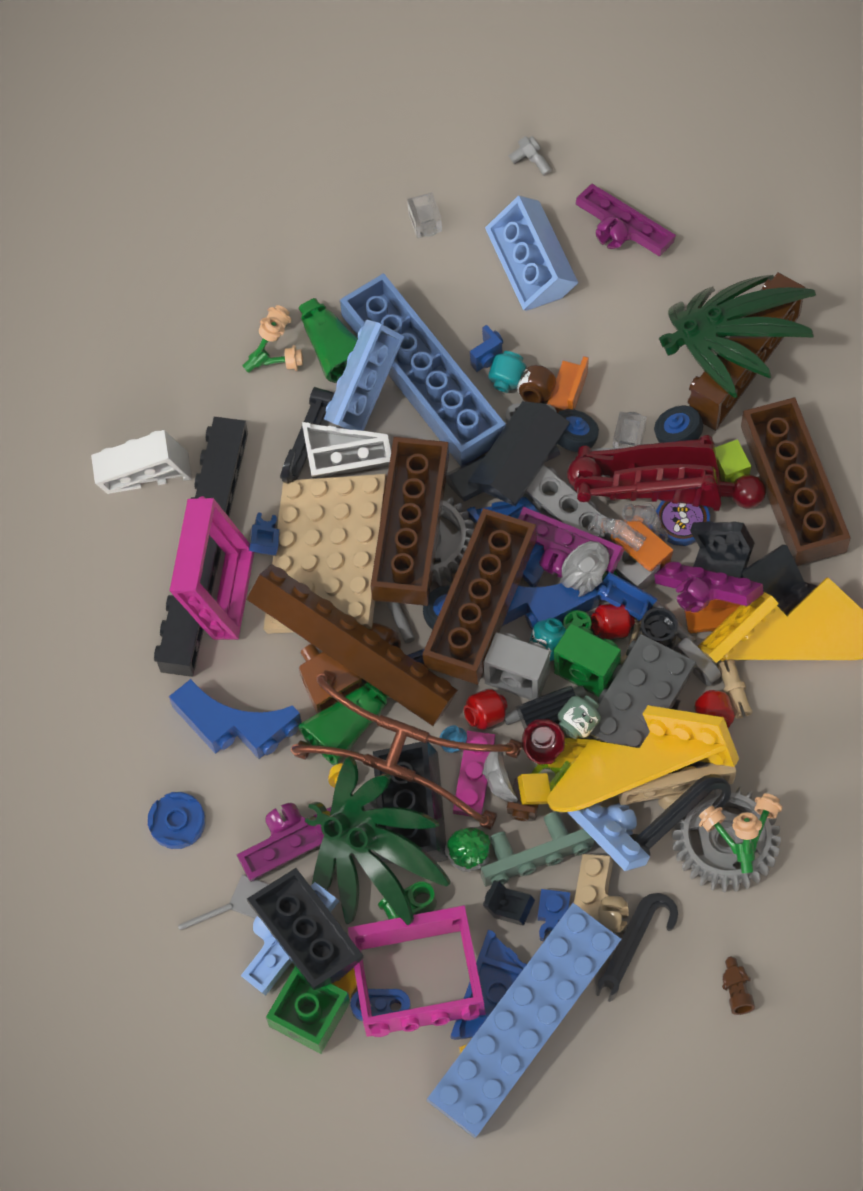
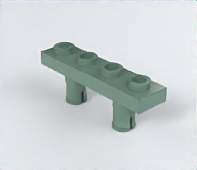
M558 811L551 812L544 817V821L552 841L514 854L504 831L493 834L490 837V842L498 861L481 867V878L485 887L492 885L494 880L505 884L513 876L519 874L520 876H527L535 872L537 867L545 864L553 866L562 862L566 856L572 854L580 856L590 851V847L594 846V839L584 829L568 833Z

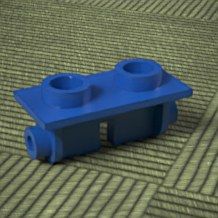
M608 572L602 582L596 587L597 594L601 600H605L616 607H620L621 603H623L625 609L638 621L643 618L644 614L657 601V598L611 572Z

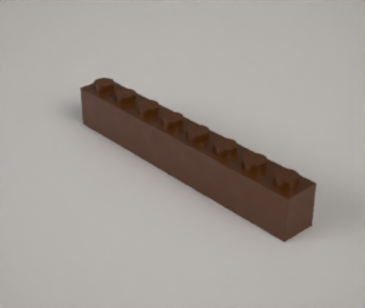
M273 564L259 574L246 599L432 726L443 716L458 691L446 679L438 677L429 671L424 664L416 662L404 654L400 648L392 646L382 639L378 633L367 629L358 623L353 616L345 614L336 608L332 602L320 597L311 591L307 585L299 583L290 577L285 570Z

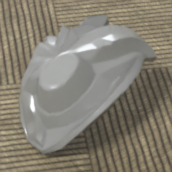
M588 541L578 546L565 559L560 582L566 588L572 587L574 590H579V597L593 591L602 582V576L609 564L607 548L601 543Z
M490 752L485 759L482 773L487 779L491 792L503 800L517 802L518 799L508 779V771L504 767L503 752Z

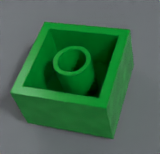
M570 624L554 649V674L578 687L583 686L586 691L599 697L605 688L609 689L613 682L612 675L620 664L621 649L611 640H602L594 636L586 627H577Z
M295 966L269 1010L266 1020L270 1028L322 1054L350 1004L349 994L333 984L313 990Z

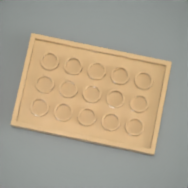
M387 475L294 480L293 482L289 481V484L283 483L277 524L279 543L276 556L273 555L272 564L285 570L290 577L299 583L307 585L311 591L320 597L332 602L336 608L345 614L353 616L358 623L367 629H372L375 600L372 599L370 585ZM265 613L263 629L267 634L293 633L292 630Z

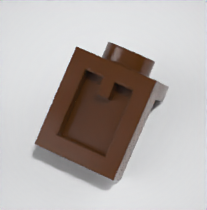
M515 778L513 791L518 800L517 802H508L507 813L512 814V818L518 821L528 822L529 818L536 820L539 804L522 805L518 779Z

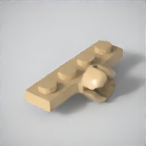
M713 763L702 768L686 767L680 770V772L663 775L618 794L620 805L658 799L659 806L666 810L703 776L718 774L724 777L729 784H733L736 768L715 765Z
M583 854L574 904L611 932L623 931L627 926V921H622L621 917H628V903L623 897L608 895L613 858L607 855Z

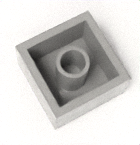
M496 632L484 660L485 684L529 700L540 697L550 673V651L546 650L539 643L533 642L529 644L519 640L513 634L505 633L503 635Z

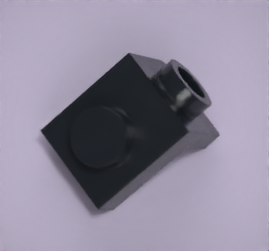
M494 880L485 895L483 906L496 919L524 926L535 899L531 894L507 889L500 881Z

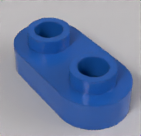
M368 989L370 1004L372 1005V1016L411 1009L409 996L402 990ZM357 991L351 998L350 1006L353 1015L363 1021ZM394 1003L401 1005V1009L398 1011H393L390 1007Z

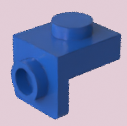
M488 325L482 327L484 342L470 351L471 366L476 372L490 367L495 356L503 354V339L496 330L492 331Z

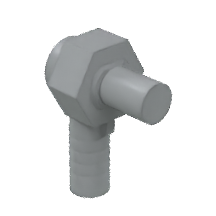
M525 136L519 140L520 148L509 155L514 164L527 156L531 162H535L543 176L552 171L544 157L538 154L537 151L541 147L533 136L530 138Z

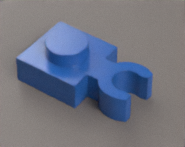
M258 512L250 532L249 551L276 556L279 543V529H275L277 517L272 515L271 521H264L261 518L262 513Z
M541 889L538 921L546 922L539 930L540 941H544L545 933L552 931L569 909L570 892Z

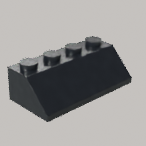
M429 742L404 745L397 765L413 770L417 775L441 786L438 751ZM390 748L373 751V756L386 760ZM374 769L375 777L382 774H388L377 769ZM390 775L391 780L387 789L376 798L377 808L399 807L415 810L437 820L439 826L423 829L399 828L380 824L378 826L394 831L411 840L426 851L436 862L447 861L442 796L415 781L409 782ZM381 856V860H382L383 862H385V863H393V862L389 861L388 859H386V858H384V857Z

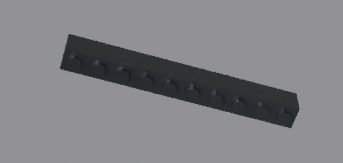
M214 416L212 426H208L206 430L207 448L202 450L200 456L201 473H197L195 477L194 487L197 489L196 495L191 497V499H199L202 496L214 498L228 517H230L248 437L246 420ZM209 535L200 583L212 596L222 549ZM168 595L166 601L168 615L167 619L161 622L160 636L162 640L161 645H157L155 648L154 661L157 662L161 673L193 677L204 629L173 595Z

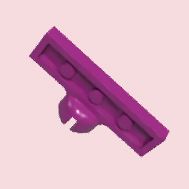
M592 183L576 198L575 205L601 220L597 225L596 237L602 245H605L612 239L613 241L607 245L608 249H617L625 241L633 240L660 257L675 241V234Z
M523 507L518 518L536 524V544L544 546V553L539 561L540 566L552 575L557 573V577L562 578V566L565 559L578 546L588 541L599 542L607 548L609 553V564L605 571L607 573H614L624 552L622 546L526 507Z
M669 562L654 574L655 584L675 588L676 592L681 593L677 596V602L685 611L699 612L714 599L748 606L764 594L763 584L750 581L747 578L728 576L721 572L707 571L701 567L682 565L680 562Z
M294 803L281 805V811L286 819L285 822H283L276 808L266 815L265 822L271 832V836L236 854L248 880L251 882L320 847L324 837L321 825L311 826L307 824Z

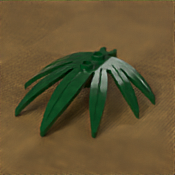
M764 275L749 278L728 286L706 302L712 292L715 291L714 286L697 293L690 300L687 308H685L682 301L669 308L668 315L670 321L677 331L673 334L667 333L659 337V341L668 356L675 354L680 347L686 345L702 369L732 397L737 398L735 386L726 367L713 352L747 370L771 378L769 368L758 356L741 344L724 337L813 338L814 334L811 328L793 321L773 317H742L793 301L816 296L815 290L796 287L771 288L739 296L749 289L765 283L768 279L772 280L774 278V275Z
M351 756L345 759L340 769L335 785L331 812L321 802H313L308 806V808L316 811L317 818L309 816L305 818V822L311 826L320 824L324 834L315 865L312 884L316 882L328 891L337 865L338 888L345 923L350 924L353 922L359 902V880L351 855L353 853L385 900L405 924L410 925L414 921V916L405 890L392 870L371 850L396 865L437 884L447 887L451 884V881L440 865L421 847L394 831L378 826V824L399 828L423 829L435 828L439 826V823L426 814L406 808L382 807L365 810L364 805L378 798L387 789L391 776L389 774L376 776L364 783L353 795L358 782V767L355 759Z

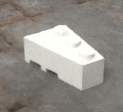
M302 422L312 479L389 466L391 449L388 434Z
M165 430L154 431L148 436L131 439L125 444L113 448H105L101 452L91 455L95 484L107 494L140 489L141 483L157 481L158 485L167 484L166 479L182 476L183 481L192 480L188 451Z

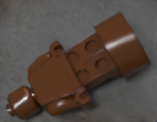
M730 956L725 960L727 970L723 973L722 988L725 991L729 989L731 997L729 1004L732 1014H747L755 1009L753 996L748 993L745 984L747 981H751V978L748 977L743 966L738 967L737 959Z

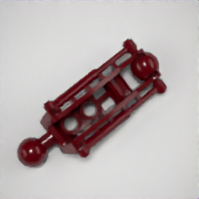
M704 435L697 440L642 444L621 449L592 451L588 446H581L578 449V456L571 462L567 470L569 483L577 492V499L580 502H588L592 495L610 497V500L630 499V501H636V498H651V502H657L658 499L674 504H692L694 507H699L700 504L713 508V511H719L721 497L732 498L737 506L751 509L759 506L766 495V488L763 482L758 477L750 474L737 478L734 483L720 480L715 444L710 435Z

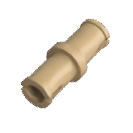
M726 660L729 672H727L723 661L717 665L725 685L723 691L730 698L735 718H743L740 706L743 707L747 717L753 711L745 694L746 685L744 682H741L735 660Z

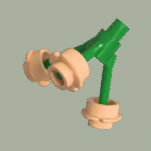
M276 305L275 308L269 307L267 317L260 320L259 334L263 339L258 348L248 356L249 359L242 366L250 373L254 368H260L263 364L266 366L273 363L286 362L287 370L295 369V371H298V366L303 365L302 350H297L295 345L292 348H285V356L271 358L265 350L268 341H277L280 335L284 334L286 325L291 323L290 312L286 308Z
M764 793L762 797L755 798L756 806L754 810L761 815L759 820L754 814L748 812L741 813L733 819L732 828L735 830V835L743 839L742 843H735L721 825L726 819L725 815L721 812L723 810L722 807L715 809L712 805L699 815L701 818L699 826H703L707 832L716 828L733 853L737 854V862L741 863L742 873L753 872L752 861L755 860L754 852L756 851L757 842L767 818H777L778 812H781L783 809L782 805L779 804V798L774 795Z

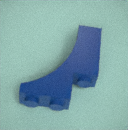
M562 583L546 587L518 586L502 626L524 615L531 629H533L538 621L547 620L548 618L557 619L563 624L565 616L572 611L580 610L586 613L598 607L599 595L596 588H594L593 591L579 597V590H574L572 587L566 588Z
M191 679L169 696L174 710L215 754L221 749L225 750L230 747L235 737L238 736L253 754L260 759L264 755L273 753L277 749L279 742L284 738L295 735L299 730V724L302 723L300 713L293 705L270 712H247L233 709L212 699Z

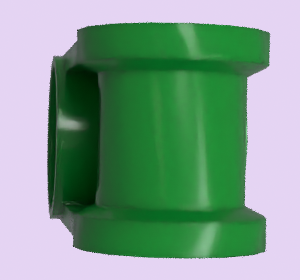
M420 881L404 889L413 915L434 911L437 900L434 889L429 883ZM425 893L430 896L429 900L425 903H417L415 901L419 894ZM385 898L378 903L379 908L384 910L389 920L400 918Z

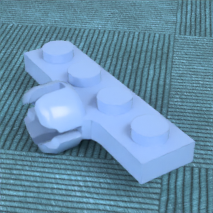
M617 803L608 807H602L599 804H594L581 810L568 812L624 871L647 864L650 856L629 836L633 834L632 830L637 826V817L635 812L629 809L628 805Z
M314 882L311 888L327 909L332 912L339 903V900ZM257 916L253 923V931L264 940V946L241 976L266 996L292 961Z

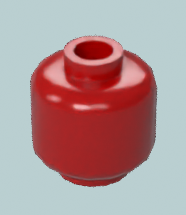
M621 603L620 607L612 604L599 605L595 613L591 615L592 631L602 640L626 638L635 623L634 616L630 615L623 603Z
M485 689L469 696L463 710L469 725L485 730L504 721L508 704L502 694H498L494 689Z
M708 690L695 701L694 709L696 713L724 717L728 728L734 722L735 713L730 698L725 692Z

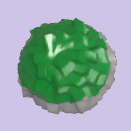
M476 827L458 829L451 834L446 843V856L451 860L450 863L462 872L481 869V867L490 862L488 857L490 837Z

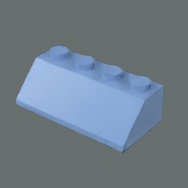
M518 196L485 227L523 310L527 311L559 300L578 284L576 276L540 201Z
M365 321L364 326L359 330L356 345L348 356L344 373L337 381L335 394L326 407L324 420L345 429L364 431L403 341V335L378 322Z

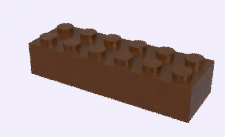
M777 272L772 280L768 279L761 290L784 287L805 288V286ZM803 299L763 310L744 318L773 317L796 322L801 314ZM730 336L725 338L746 347L766 363L784 337ZM718 354L716 356L722 361L733 381L737 398L732 397L704 371L700 377L696 376L689 387L691 395L687 402L690 407L698 411L703 424L715 431L757 375V373L736 365Z
M793 397L743 411L741 429L760 479L766 488L768 500L785 544L788 546L796 565L799 566L847 553L851 537L796 398Z
M393 437L370 585L372 599L375 601L428 606L449 464V442Z
M483 508L424 649L423 660L424 665L428 669L476 685L479 684L484 672L485 657L496 632L499 633L537 541L536 524Z

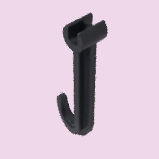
M314 387L310 394V408L304 422L321 425L326 413V407L335 393ZM303 427L299 431L293 448L288 452L280 474V479L286 484H289V481L293 482L298 479L308 456Z
M718 774L703 776L640 834H631L629 836L650 856L649 849L715 789H721L722 792L712 805L715 809L723 808L731 796L730 784L724 777Z
M653 893L645 896L638 904L604 976L598 981L596 996L600 995L602 988L609 987L611 993L608 1002L615 999L619 985L657 908L665 907L668 909L670 915L666 929L668 931L673 930L678 918V909L670 897L661 893Z

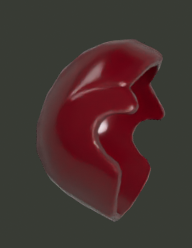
M548 718L534 720L525 728L522 734V748L531 761L539 765L552 764L559 754L564 751L565 734L558 723Z

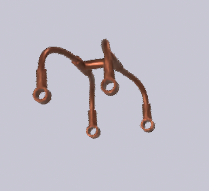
M325 670L317 676L319 686L341 704L360 716L377 723V726L396 732L386 760L345 749L311 746L310 743L302 740L291 747V752L294 756L304 760L307 759L309 753L330 754L347 758L351 756L355 760L363 762L366 766L409 782L415 781L428 787L477 820L480 826L490 830L493 828L497 813L485 810L482 815L436 783L417 775L413 770L397 765L406 737L423 743L429 742L454 749L506 752L507 756L516 759L520 754L522 742L511 739L507 744H474L438 738L430 735L427 731L383 715H375L354 704L333 688L337 677L335 673Z

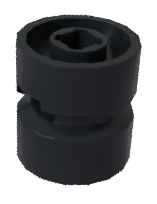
M665 608L651 609L644 614L641 620L640 634L673 650L678 628L677 619L671 611Z

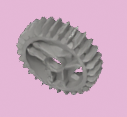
M453 497L447 501L443 499L441 516L449 520L457 528L458 532L452 535L440 520L435 562L441 561V563L434 565L432 582L436 581L439 587L442 586V579L444 578L450 583L452 582V573L456 575L474 531L473 521L469 520L468 511L462 512L461 503L454 506Z
M740 786L736 793L731 792L730 799L724 807H732L743 812L752 813L758 820L761 816L754 810L756 802L752 800V791L744 796ZM715 789L714 794H708L674 826L677 830L673 831L672 838L677 841L673 843V850L680 851L676 855L677 861L686 860L682 865L683 871L692 868L691 879H694L697 875L701 876V886L708 880L711 882V890H714L717 884H722V891L726 892L728 885L732 884L734 891L737 892L739 883L742 882L746 889L750 887V878L758 884L761 879L759 873L767 876L769 873L768 866L773 867L776 860L774 857H777L780 851L776 847L781 843V837L776 836L780 832V826H774L777 818H767L757 842L756 852L760 856L753 861V872L742 873L741 869L734 867L738 863L737 854H734L730 847H722L718 843L717 839L720 833L716 828L707 832L703 826H699L701 821L699 815L705 809L712 806L721 794L720 789ZM722 810L721 812L725 815L726 819L721 825L733 837L735 843H742L743 839L737 837L735 830L732 828L733 819L739 815ZM698 829L703 855L697 856L693 851L689 830Z

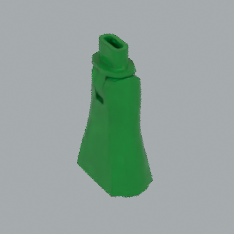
M313 298L299 306L298 309L302 314L301 320L326 379L337 383L344 373L348 356L353 351L358 338L324 304H320L316 298Z
M367 682L364 686L349 693L345 698L379 716L388 704L387 698L389 696ZM338 701L299 724L298 728L304 739L311 746L350 750L373 721L360 716ZM321 754L332 765L339 764L344 758L337 755Z

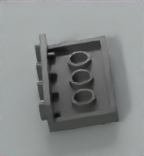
M640 634L637 641L633 640L630 643L626 652V660L623 665L619 664L612 675V684L609 689L605 688L600 694L597 711L600 713L601 720L587 736L589 739L593 740L595 738L601 742L640 748L650 733L643 716L646 707L649 705L671 709L697 665L696 661Z

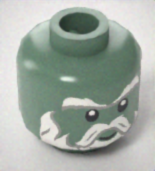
M587 695L584 698L572 696L558 713L561 729L574 739H577V737H587L601 720L600 713L597 711L598 703Z

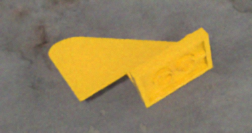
M827 577L787 616L777 606L779 603L771 595L763 592L764 594L750 605H740L697 646L715 663L719 660L863 659V610Z
M648 705L643 712V716L650 733L641 747L635 748L590 740L548 795L547 802L549 807L553 811L558 812L581 810L697 761L735 767L739 756L724 717Z

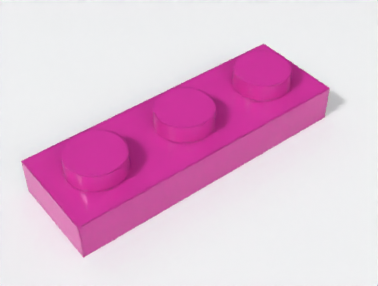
M467 730V740L465 743L495 744L496 737L495 734ZM464 750L455 796L482 815L488 785L482 771L485 759L490 752ZM454 804L453 814L469 816Z

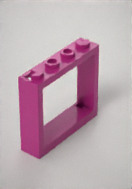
M202 496L199 499H187L169 591L213 640H239L255 552L249 551L250 543L215 499ZM209 535L225 553L217 601L200 583Z
M465 905L413 915L414 921L410 925H406L401 918L348 927L349 937L361 953V950L460 931L473 994L472 998L372 1016L362 959L354 966L367 1037H384L390 1032L401 1030L411 1032L422 1026L432 1024L434 1026H442L449 1023V1021L458 1019L473 1020L478 1018L479 1015L486 1014Z

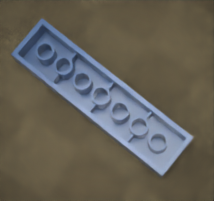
M383 273L340 299L342 317L357 336L366 320L378 322L404 336L388 375L439 440L449 442V452L458 464L463 466L488 452L506 424L387 276Z
M572 903L426 1101L472 1137L476 1138L622 939L576 904Z

